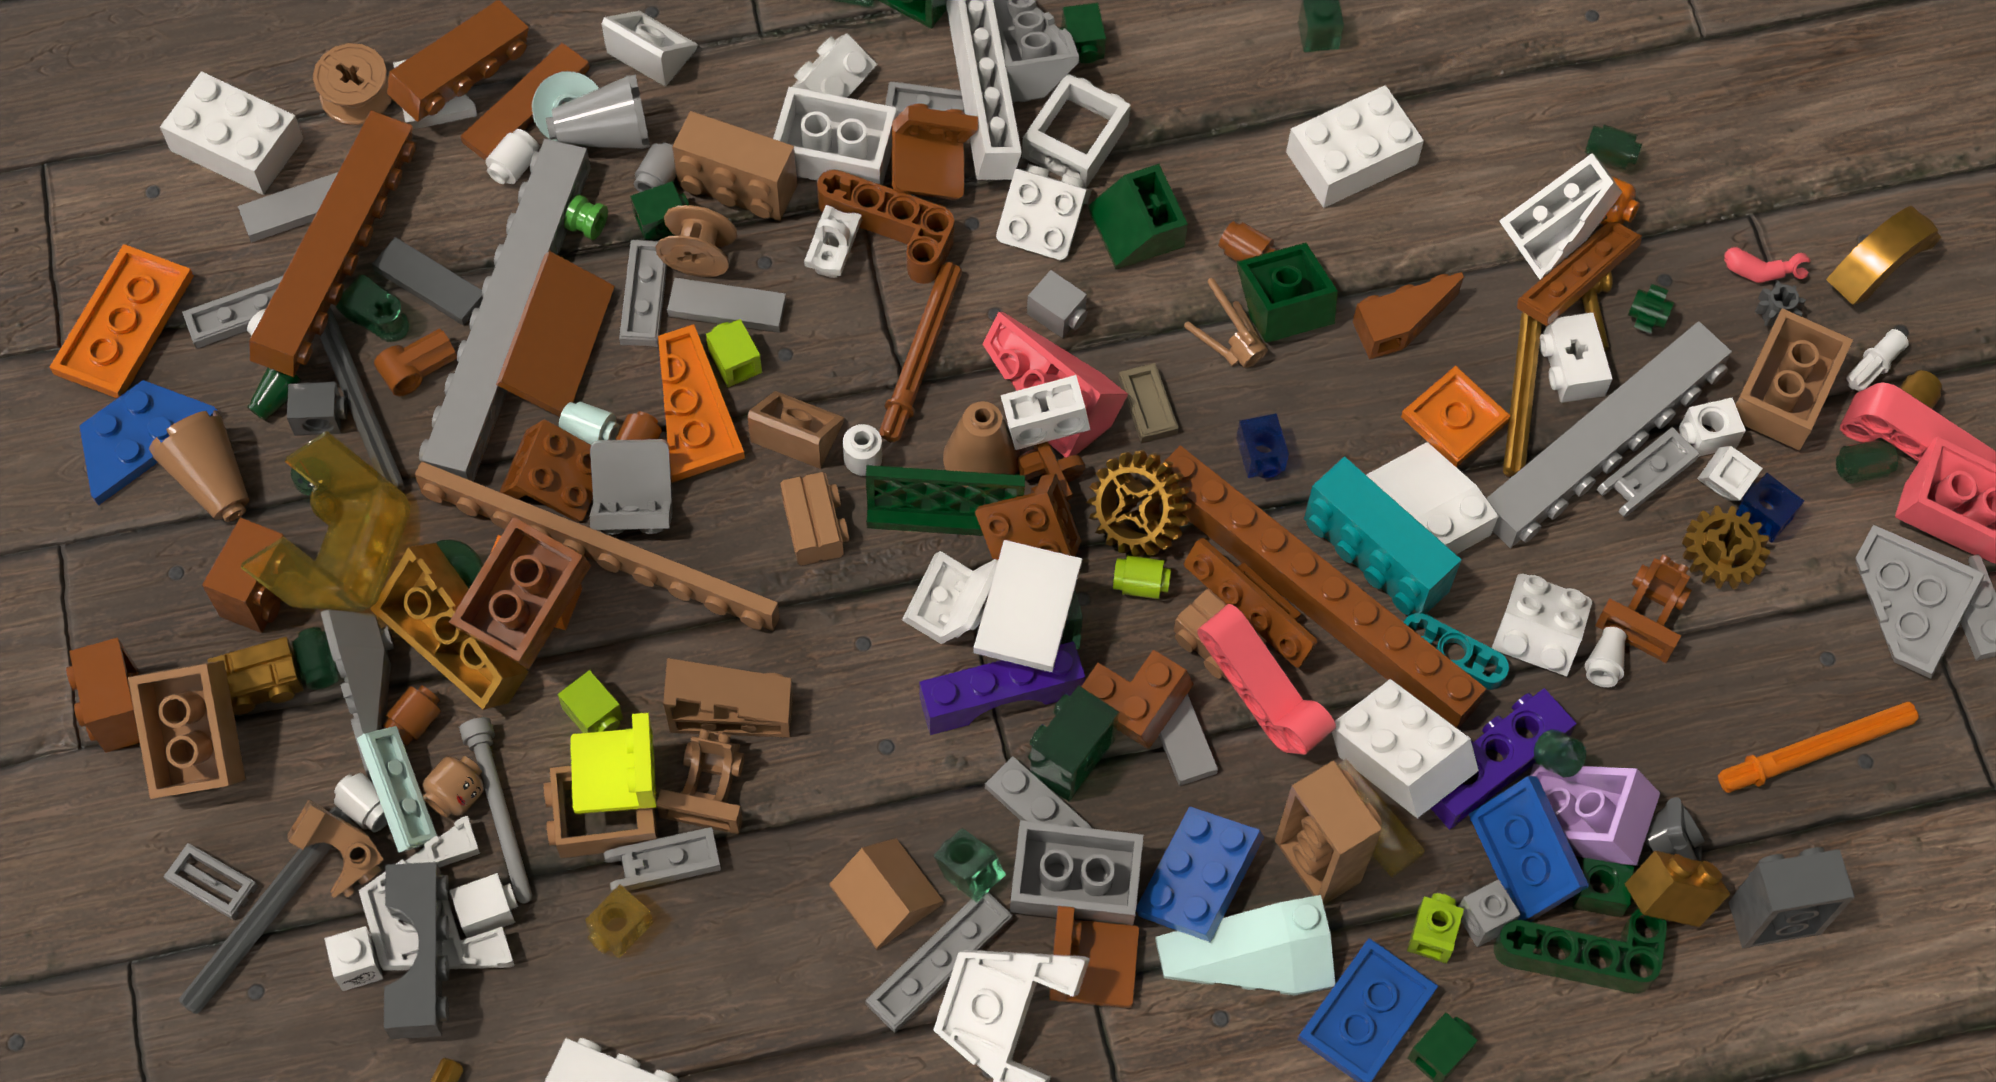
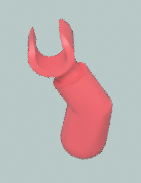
M1738 247L1728 249L1724 255V261L1730 271L1755 283L1781 279L1790 273L1798 279H1804L1807 277L1808 271L1804 267L1797 269V266L1802 262L1811 261L1805 253H1798L1789 261L1782 262V260L1764 262Z

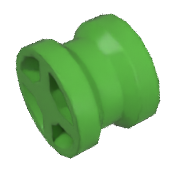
M577 195L571 201L566 211L564 227L572 232L579 230L583 232L586 238L595 240L605 226L608 217V207L601 203L591 204L588 198Z

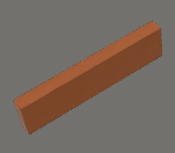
M562 42L460 136L462 143L486 160L508 133H513L516 129L524 131L534 122L532 114L533 97L539 85L546 78L566 71L584 75L590 70L589 62Z
M1607 222L1518 299L1517 309L1545 326L1550 325L1641 245L1642 236L1618 222Z

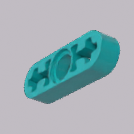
M1414 613L1404 620V623L1414 631L1418 626L1424 628V636L1421 637L1431 645L1436 635L1441 636L1436 649L1443 654V647L1446 644H1459L1464 649L1465 656L1460 660L1451 661L1487 688L1486 690L1497 689L1503 684L1509 671V664L1502 653L1426 614ZM1472 653H1474L1477 657L1470 669L1467 665ZM1492 663L1496 666L1495 673L1493 672L1488 677L1483 674L1484 667Z

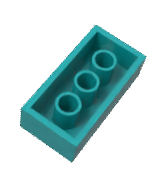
M1345 456L1312 486L1304 516L1308 528L1316 536L1327 539L1335 547V551L1341 559L1356 565L1363 572L1365 579L1370 585L1385 591L1392 598L1394 605L1399 611L1406 615L1414 613L1427 614L1450 592L1462 559Z

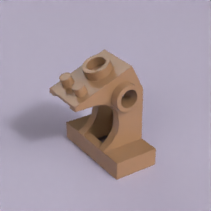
M700 730L699 736L691 737V742H688L683 762L684 766L690 767L686 785L681 793L660 790L657 801L660 818L705 828L712 827L715 830L739 834L743 821L741 807L727 803L733 777H740L742 773L745 754L739 752L740 744L730 742V734L712 730ZM702 772L721 775L716 795L697 792Z
M308 799L287 834L288 841L302 850L314 843L323 842L333 845L342 853L344 866L330 892L333 897L343 893L347 898L355 892L351 886L358 880L363 885L381 871L378 864L384 859L366 832ZM356 847L363 848L364 853L360 858L350 857L352 849Z

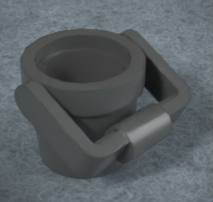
M1678 797L1671 798L1664 808L1653 815L1644 843L1651 854L1656 850L1672 855L1679 854L1685 858L1702 862V844L1705 843L1703 836L1684 807L1681 799Z

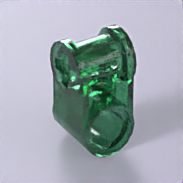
M359 274L345 289L336 305V308L347 319L357 325H361L384 341L395 342L401 340L409 331V322L406 315L402 312L400 301L362 274Z

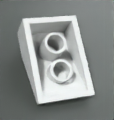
M1428 442L1367 474L1374 483L1455 554L1462 552L1492 534L1498 518L1495 510L1477 485Z

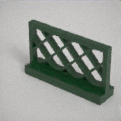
M866 465V525L868 529L984 536L975 514L977 507L1023 496L1025 491V475Z

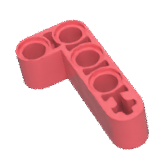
M1877 383L1857 392L1840 424L1841 432L1850 439L1868 443L1878 438H1883L1918 462L1933 439L1938 436L1996 464L1995 450L1907 392L1889 383Z
M1227 604L1197 629L1198 636L1269 739L1280 750L1286 753L1305 755L1336 729L1334 719L1321 704L1316 701L1302 699L1252 625L1238 608Z

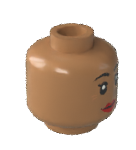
M450 756L445 757L424 779L423 788L425 795L423 799L443 817L447 818L450 814L455 816L463 815L484 791L483 782L479 778V775L482 773L481 768L466 756H463L461 760Z

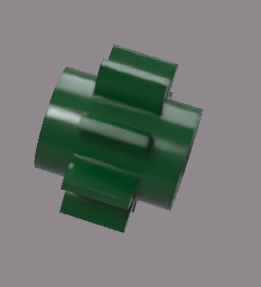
M1651 284L1648 292L1638 289L1628 313L1629 316L1637 318L1634 328L1650 334L1654 325L1664 328L1674 305V302L1665 299L1668 292L1667 289Z

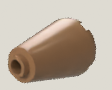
M984 401L976 402L965 410L945 445L943 453L945 470L1010 475L1018 473L1017 457L1020 456L1019 449L1015 450L1010 429L1000 410L994 404Z
M214 410L211 417L207 411L190 415L167 428L166 430L170 436L162 443L158 437L152 441L149 450L153 458L215 520L224 519L225 522H230L246 512L245 506L249 502V497L223 418L218 411Z

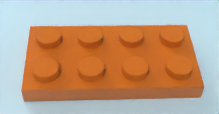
M123 244L49 368L52 373L114 398L123 395L129 388L193 279L194 275L191 269Z

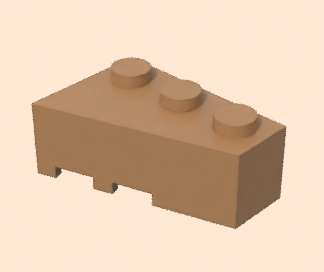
M667 658L663 705L670 733L699 734L700 730H712L736 736L790 738L793 702L791 678L777 673L763 674Z

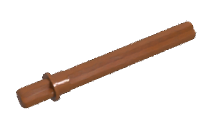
M946 262L940 267L892 398L888 399L885 403L887 411L879 434L881 438L888 442L895 443L901 439L908 418H912L915 413L913 404L962 274L961 267L953 262Z

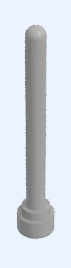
M488 717L471 719L459 727L463 744L469 746L470 751H474L478 766L482 770V781L515 897L518 902L527 903L532 898V892L490 746L493 744L492 738L495 736L491 719Z

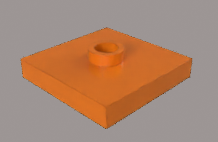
M1456 365L1405 408L1401 414L1403 420L1455 467L1459 466L1507 424L1511 417Z

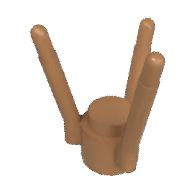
M1209 278V286L1238 330L1228 342L1231 345L1230 350L1192 323L1186 322L1184 327L1224 356L1232 367L1240 363L1243 368H1249L1259 362L1266 355L1268 349L1257 335L1239 301L1233 302L1232 306L1215 279Z

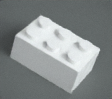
M202 71L160 126L170 151L262 195L265 194L304 139L294 114Z
M1384 85L1291 128L1286 153L1322 207L1325 208L1417 165L1424 140L1389 89Z
M789 86L773 139L794 146L796 174L798 177L818 180L821 174L828 170H840L883 185L892 153V121L897 117V108Z
M1391 679L1335 720L1336 729L1332 731L1339 757L1416 818L1420 817L1479 771L1471 739Z

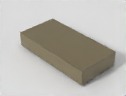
M1156 363L1119 372V381L1122 389L1128 393L1126 401L1140 442L1145 443L1178 434V425Z

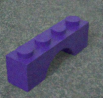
M1073 641L1059 646L1053 672L1000 660L919 681L920 702L930 735L967 726L982 713L1007 703L1035 700L1047 705L1074 698L1085 682V674Z

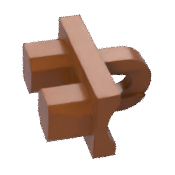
M1048 442L1036 444L1033 450L1018 456V471L1020 475H1025V481L1039 475L1057 474L1071 511L1068 501L1072 498L1073 494L1068 482L1077 479L1083 474L1086 468L1083 459L1079 455H1072L1057 461ZM1037 486L1031 488V494L1035 492Z

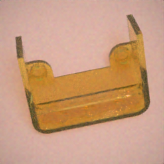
M325 431L288 455L285 463L314 485L310 495L312 510L317 517L329 526L316 560L314 561L283 536L243 561L240 568L292 607L363 612L375 605L380 597L410 515V504L401 490L328 431Z

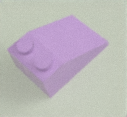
M1533 765L1530 776H1538L1575 856L1618 864L1637 865L1660 796V792L1638 769Z

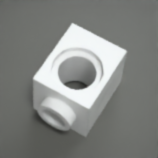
M1733 398L1689 407L1679 427L1680 435L1700 453L1699 456L1716 453L1719 447L1732 446L1737 448L1746 431ZM1703 425L1712 427L1716 432L1706 430Z
M1732 446L1719 447L1697 479L1726 500L1736 501L1741 500L1763 468Z

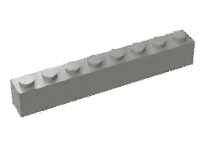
M1699 321L1486 498L1498 515L1493 532L1510 549L1521 539L1525 543L1530 541L1541 529L1540 523L1547 517H1550L1552 520L1557 518L1569 505L1567 501L1575 494L1579 497L1583 496L1595 484L1596 480L1594 478L1602 471L1608 474L1614 470L1622 461L1623 457L1621 455L1629 448L1633 452L1640 448L1648 439V432L1655 426L1659 429L1666 426L1675 416L1676 412L1674 410L1681 404L1685 407L1692 404L1701 394V387L1707 382L1712 385L1717 383L1728 371L1725 364L1732 351Z

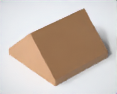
M774 391L749 410L747 417L750 441L752 443L821 469L845 417Z
M897 838L861 848L829 884L830 888L876 950L944 904L943 899Z

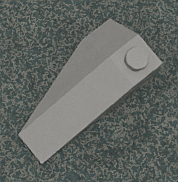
M325 610L321 612L330 651L333 661L336 662L340 677L344 678L345 681L341 684V689L349 712L354 716L351 719L365 772L369 780L372 781L357 738L365 733L383 729L382 725L386 722L385 715L387 714L391 672L388 650L394 649L389 627H381L375 614Z

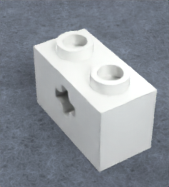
M1594 313L1556 318L1550 325L1546 326L1544 334L1540 335L1541 353L1544 357L1548 356L1551 366L1549 369V381L1552 389L1558 391L1561 403L1604 397L1611 384L1612 375Z

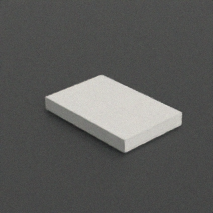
M1004 540L973 653L1053 672L1082 565V558Z

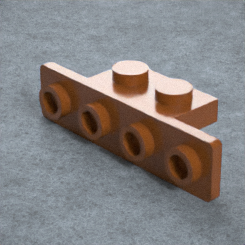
M1205 538L1196 541L1184 561V567L1225 604H1231L1238 608L1254 630L1296 668L1303 665L1317 644V639L1297 622L1301 613L1247 564L1242 563L1236 567Z

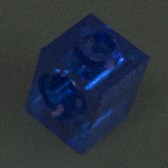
M1277 413L1240 420L1236 439L1247 477L1271 478L1278 475L1281 471H1285L1289 452ZM1266 446L1271 452L1263 453L1255 447Z
M1766 473L1758 483L1753 481L1741 498L1742 502L1736 511V515L1741 517L1744 513L1749 512L1750 518L1748 522L1751 525L1761 522L1762 527L1758 533L1768 535L1769 541L1772 543L1795 518L1805 501L1769 473ZM1760 502L1770 504L1773 509L1763 507Z

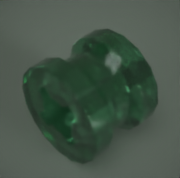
M1550 729L1538 738L1534 747V759L1538 765L1547 770H1552L1561 777H1572L1582 769L1585 763L1586 748L1578 739L1568 737L1559 730Z

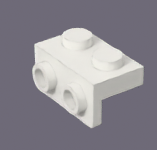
M848 33L836 40L831 36L817 49L816 52L820 55L813 64L810 61L806 62L795 73L794 77L798 81L792 87L848 98L877 64Z

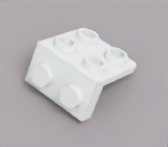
M1028 164L1026 170L1015 168L996 234L998 241L1058 260L1065 259L1069 254L1083 204H1088L1092 190L1084 188L1085 180L1063 174L1061 181L1048 177L1049 170L1039 166Z
M941 551L934 554L902 621L940 644L954 637L959 638L969 629H976L982 620L984 613L982 606L989 595L998 560L994 559L972 571Z
M1518 574L1492 648L1503 654L1567 676L1584 634L1592 600L1576 589H1565L1546 582V580L1536 575Z

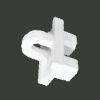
M826 205L804 260L805 267L815 269L817 274L831 278H837V275L841 276L862 221L861 214L844 213L832 206Z

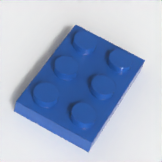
M1527 776L1469 814L1497 878L1521 914L1518 920L1531 922L1589 887L1538 776Z
M1189 806L1136 907L1139 917L1211 942L1264 839L1262 832L1259 829Z
M1368 938L1302 1030L1297 1040L1356 1082H1372L1435 993L1438 985Z

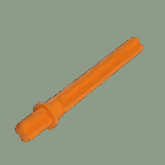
M1905 702L1758 757L1749 755L1745 758V762L1722 770L1718 775V781L1723 791L1727 793L1752 784L1759 787L1765 784L1766 779L1913 725L1919 719V714L1913 703Z

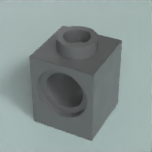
M335 382L288 384L287 420L294 436L341 434V419H347L348 404L346 396L340 395Z

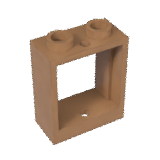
M571 766L550 768L551 782L544 783V797L546 807H553L554 821H547V835L549 845H556L560 858L600 854L610 849L658 839L655 808L636 809L638 829L569 838L565 790H572Z

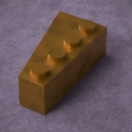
M436 543L408 547L372 606L371 611L482 710L509 703L527 676V669L461 632L449 622L469 588Z

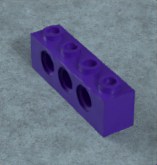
M1545 688L1534 696L1530 693L1522 696L1512 706L1513 712L1504 719L1500 715L1496 716L1482 729L1484 734L1474 742L1471 740L1479 770L1471 776L1474 783L1470 785L1461 784L1431 807V810L1449 830L1570 738L1577 723ZM1523 727L1528 729L1532 733L1533 738L1521 737L1517 733L1516 728ZM1485 751H1497L1504 760L1493 761L1486 755Z

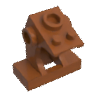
M1663 554L1659 560L1654 558L1650 567L1642 564L1631 584L1637 587L1638 590L1629 606L1626 607L1609 598L1595 626L1602 630L1606 627L1622 629L1627 635L1626 643L1666 663L1681 635L1664 627V624L1674 607L1680 611L1682 610L1692 591L1686 587L1691 577L1686 574L1689 568L1683 564L1679 565L1671 561V558ZM1643 596L1664 606L1657 622L1635 611Z

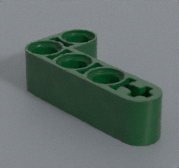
M1637 909L1623 927L1620 941L1524 920H1513L1502 928L1496 938L1494 954L1502 965L1510 968L1631 994H1640L1653 984L1662 969L1667 925L1665 919L1643 915L1640 909ZM1642 924L1647 926L1651 930L1653 937H1642L1637 933L1635 925ZM1511 938L1517 939V945L1520 947V950L1513 948L1514 944L1510 940ZM1534 942H1537V943H1539V945H1538V947L1536 948V951H1535V954H1534L1533 951H1534L1536 945H1533V944H1534ZM1557 946L1561 948L1565 954V959L1558 960L1553 958L1549 954L1547 947ZM1596 954L1601 956L1606 963V968L1593 966L1588 955ZM1638 963L1642 965L1647 972V977L1636 976L1631 971L1630 964Z

